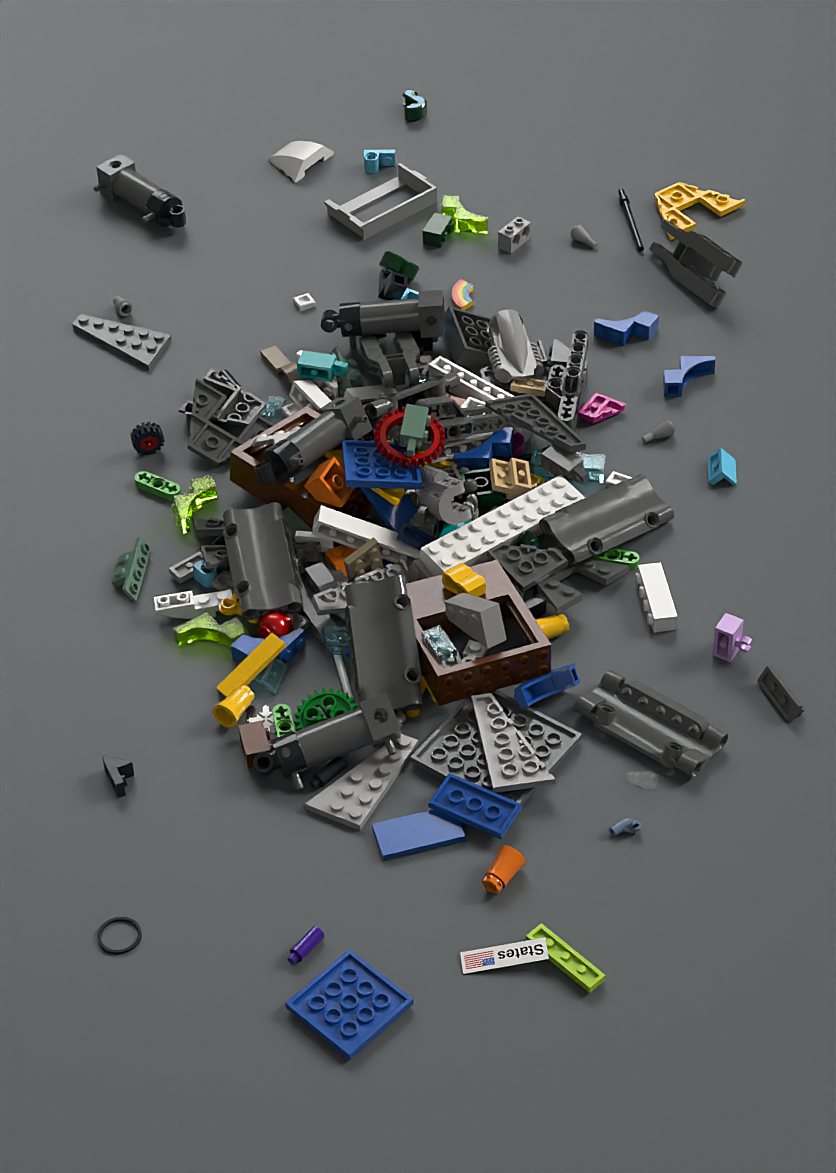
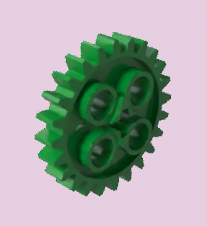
M332 687L329 692L322 688V693L320 694L317 690H314L315 696L307 694L308 700L302 699L303 706H297L298 712L294 713L296 730H301L358 708V705L354 702L353 697L349 698L347 692L342 695L341 689L334 693ZM317 707H320L326 717H323L321 710H319Z

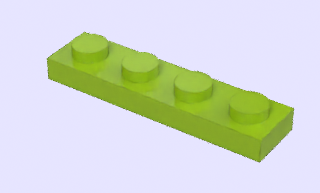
M542 923L526 935V941L546 938L548 960L587 992L591 993L605 981L606 975Z

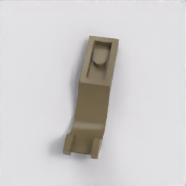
M276 345L260 351L261 357L277 375L282 373L286 375L291 387L293 381L308 380L307 378L298 377L297 363H291Z

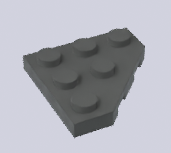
M501 542L487 550V557L491 561L498 560L509 579L522 592L568 565V560L556 548L548 547V550L536 549L537 546L521 544V547Z

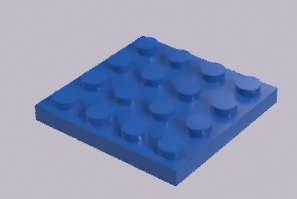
M342 440L346 486L352 488L369 487L373 489H421L422 480L419 463L416 469L413 464L410 465L409 469H407L406 464L399 467V462L393 465V459L386 461V455L381 457V451H377V445L374 444L375 441ZM388 442L396 451L407 454V447H401L394 442Z
M349 949L285 1004L286 1009L346 1058L351 1060L414 1004V1000Z

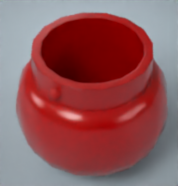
M285 612L268 613L261 618L258 625V633L261 639H266L271 633L281 637L291 633L294 629L292 619Z

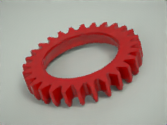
M405 407L402 408L401 413L396 408L394 414L392 411H389L388 417L383 415L375 428L374 444L377 445V451H381V457L386 455V461L393 459V465L399 462V467L406 464L407 469L413 464L416 469L418 463L425 467V462L431 464L432 459L437 460L438 455H441L442 450H444L445 431L442 429V424H438L439 420L437 418L433 420V414H430V426H426L432 438L431 447L422 453L414 454V457L406 456V454L396 451L387 441L389 431L397 424L403 423Z

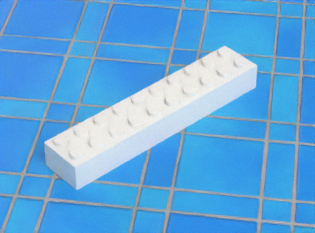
M559 475L425 545L420 549L418 559L423 562L433 576L441 575L444 571L459 563L471 567L490 562L491 560L487 557V550L501 542L510 543L509 545L513 546L517 538L524 531H530L536 537L543 534L539 526L541 518L553 514L555 511L585 497L562 475Z

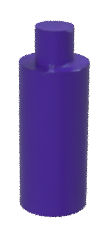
M313 926L290 949L291 955L287 958L291 964H294L296 961L301 962L325 937L323 931Z

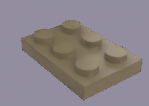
M374 537L344 559L349 582L376 569H383L379 543Z

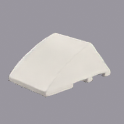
M294 141L272 155L269 161L279 170L282 169L285 175L290 176L292 181L296 183L305 176L306 169L319 159L322 161L327 160L334 154V151L314 142Z

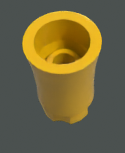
M564 614L535 619L548 640L561 636L569 630V623Z
M245 685L234 689L229 696L213 707L212 711L215 719L224 727H234L241 715L254 700V693Z

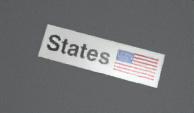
M546 938L460 952L463 974L549 959Z

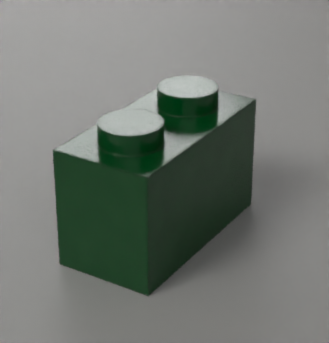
M434 213L422 231L423 244L441 248L444 242H447L450 233L454 231L452 216Z

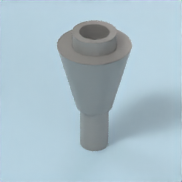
M582 225L572 228V239L588 244L593 249L597 247L598 243L591 239Z
M664 420L651 433L643 436L642 439L644 443H647L653 439L673 436L675 427L671 421Z

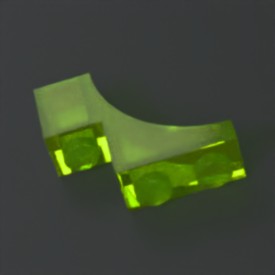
M443 196L441 214L452 216V220H455V232L488 233V217L467 211L460 203V196Z
M212 475L190 479L191 487L188 488L189 493L173 496L172 512L173 515L177 514L175 516L178 527L181 526L183 533L191 532L190 521L192 514L205 504L218 500L216 485Z
M208 612L174 628L175 642L179 647L191 642L209 641L221 644L231 650V645L243 634L249 636L248 630L236 617L218 625Z

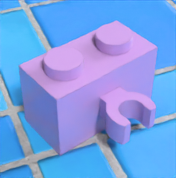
M727 613L724 614L715 627L713 656L731 662L739 650L744 653L749 652L751 649L749 644L752 639L747 636L742 637L743 619Z

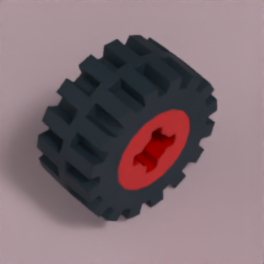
M143 422L141 426L138 424L136 429L133 428V432L130 434L135 451L142 455H145V453L150 455L151 452L156 453V450H160V446L163 447L165 442L160 426L154 422L152 424L151 422H147V424Z

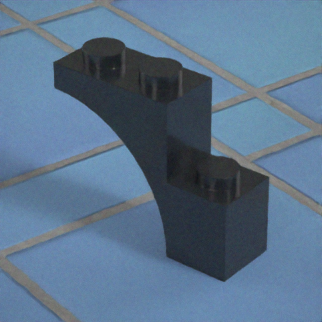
M382 269L379 275L378 298L401 300L407 289L408 276Z

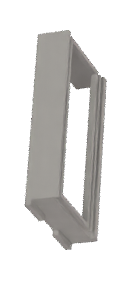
M400 163L398 164V177L341 206H338L330 199L324 201V204L327 206L328 216H333L365 240L436 203L437 187L428 182L427 178L416 170L411 171ZM405 186H409L419 193V195L364 223L351 215Z

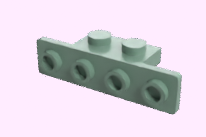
M334 347L333 351L329 354L337 355V361L348 363L349 369L347 376L335 375L340 397H342L346 389L352 388V386L362 387L364 381L357 362L353 359L343 358L339 347Z
M141 537L137 538L133 551L119 556L111 581L115 587L123 585V592L133 602L138 598L151 552L149 544Z

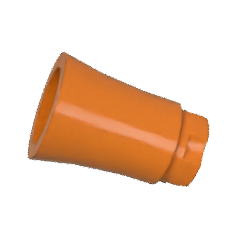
M507 845L501 846L495 860L481 881L482 885L492 894L500 893L513 876L525 866V858L515 848Z

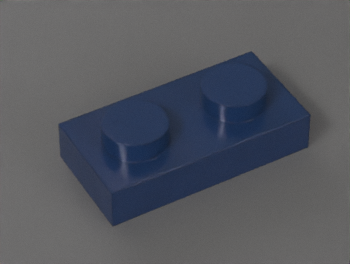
M404 522L396 537L397 540L419 551L425 545L437 540Z

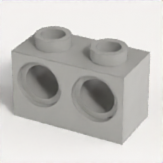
M517 216L498 232V248L508 253H513L531 238V222Z

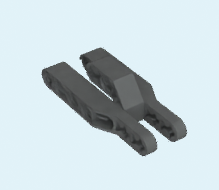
M664 220L661 228L679 242L673 253L654 241L649 250L666 262L669 272L674 279L708 304L719 308L726 292L711 280L717 281L722 271L735 278L743 262L707 236L696 232H685L676 224Z
M582 329L573 332L566 369L562 365L552 366L546 387V401L559 410L558 417L574 432L576 431L578 412L581 408L588 371V360L586 359L588 333Z
M411 332L395 333L393 341L397 354L383 355V349H381L378 337L376 338L375 335L359 337L360 350L368 371L380 377L384 387L405 384L406 374L410 383L420 382V350Z
M447 396L420 399L415 403L416 406L429 407L428 415L433 414V419L437 418L439 420L438 424L443 426L445 442L461 440L474 434L497 432L505 426L504 417L497 413H492L487 407L460 408L454 400ZM383 416L374 419V429L376 428V425H378V421L382 419ZM402 423L400 426L399 424L394 426L388 433L390 439L398 445ZM429 432L427 436V441L423 442L422 445L432 444V438Z
M300 550L303 559L309 567L299 573L302 583V590L299 592L303 608L298 613L310 620L308 628L319 644L324 645L332 639H338L340 633L329 614L317 615L311 601L312 597L327 589L340 587L342 583H349L341 569L337 571L333 565L323 561L317 551Z

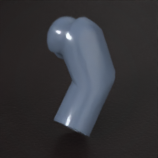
M625 818L609 827V832L614 837L622 832L635 834L640 831L642 825L638 820Z

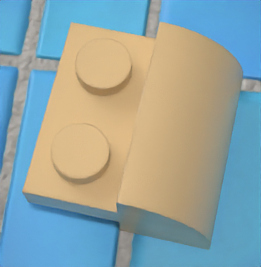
M493 458L490 460L489 469L492 490L505 493L506 499L510 500L532 490L528 461L511 458L509 462Z

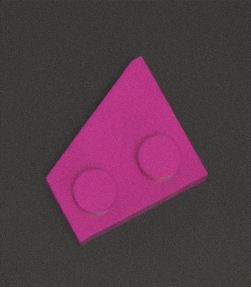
M595 393L580 409L578 418L596 423L624 411L626 404Z

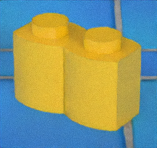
M459 563L442 573V584L456 595L466 593L479 597L486 593L485 579L477 573H473L472 569L463 563Z

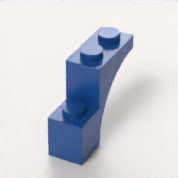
M643 311L636 317L621 321L597 318L594 321V335L622 346L633 335L649 340L658 330L659 316Z
M680 356L679 369L664 370V397L682 396V390L690 380L698 376L714 374L715 356Z
M504 427L500 431L493 432L492 436L484 444L473 450L454 453V463L458 464L456 469L459 470L462 467H466L470 471L489 468L490 460L494 459V456H512L515 445L513 427Z
M298 627L291 633L278 637L286 644V647L271 662L282 667L287 661H290L293 655L306 644L305 630ZM243 634L231 645L232 659L241 663L265 639L253 638Z
M574 663L553 669L546 675L523 682L514 690L516 703L523 709L545 697L578 685L580 679Z

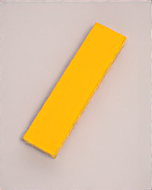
M271 633L216 689L223 696L227 697L239 686H247L286 647V644Z

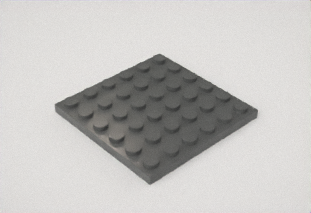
M497 690L483 693H492L503 708L507 718L513 721L516 730L521 732L533 748L539 761L545 764L549 774L557 768L582 740L581 733L530 707L521 709L515 699ZM469 697L410 757V762L442 780L451 773L493 792L471 697ZM539 787L497 792V794L523 806Z

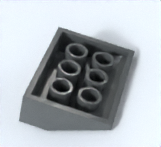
M449 306L445 312V336L455 363L459 366L470 368L491 365L488 356V349L491 347L489 340V323L491 318Z

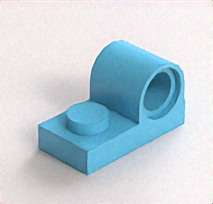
M364 150V168L368 173L378 172L380 166L396 165L395 150Z
M201 560L193 565L194 579L202 586L212 588L211 581L218 576L219 571L230 566V564L227 563L206 569L204 561Z

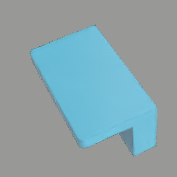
M720 448L707 457L708 482L714 485L725 478L732 485L737 483L736 460Z

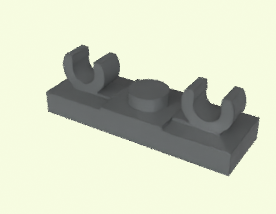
M766 666L757 682L786 720L793 721L797 715L801 716L806 709L803 708L800 701L774 668Z

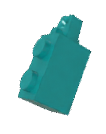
M303 351L297 362L298 377L332 382L335 375L347 376L349 370L348 363L337 361V355Z

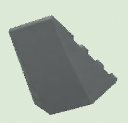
M213 368L210 369L203 379L204 383L227 396L225 402L210 419L211 422L247 427L255 415H259L266 406V403L250 392H244L239 385L230 383L227 377L216 374V370ZM187 399L179 409V413L191 416L193 401Z

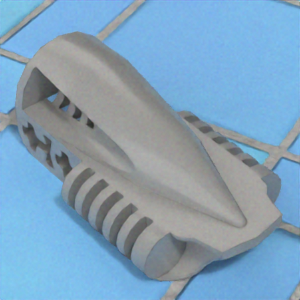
M509 309L494 314L489 323L491 347L488 349V356L495 378L503 383H508L512 379H538L544 373V367L536 344L529 342L522 316L519 312Z
M425 465V467L420 466L422 487L421 489H415L418 501L423 506H428V513L441 521L453 525L471 519L470 507L457 502L452 503L454 496L465 491L463 481L450 477L443 470Z

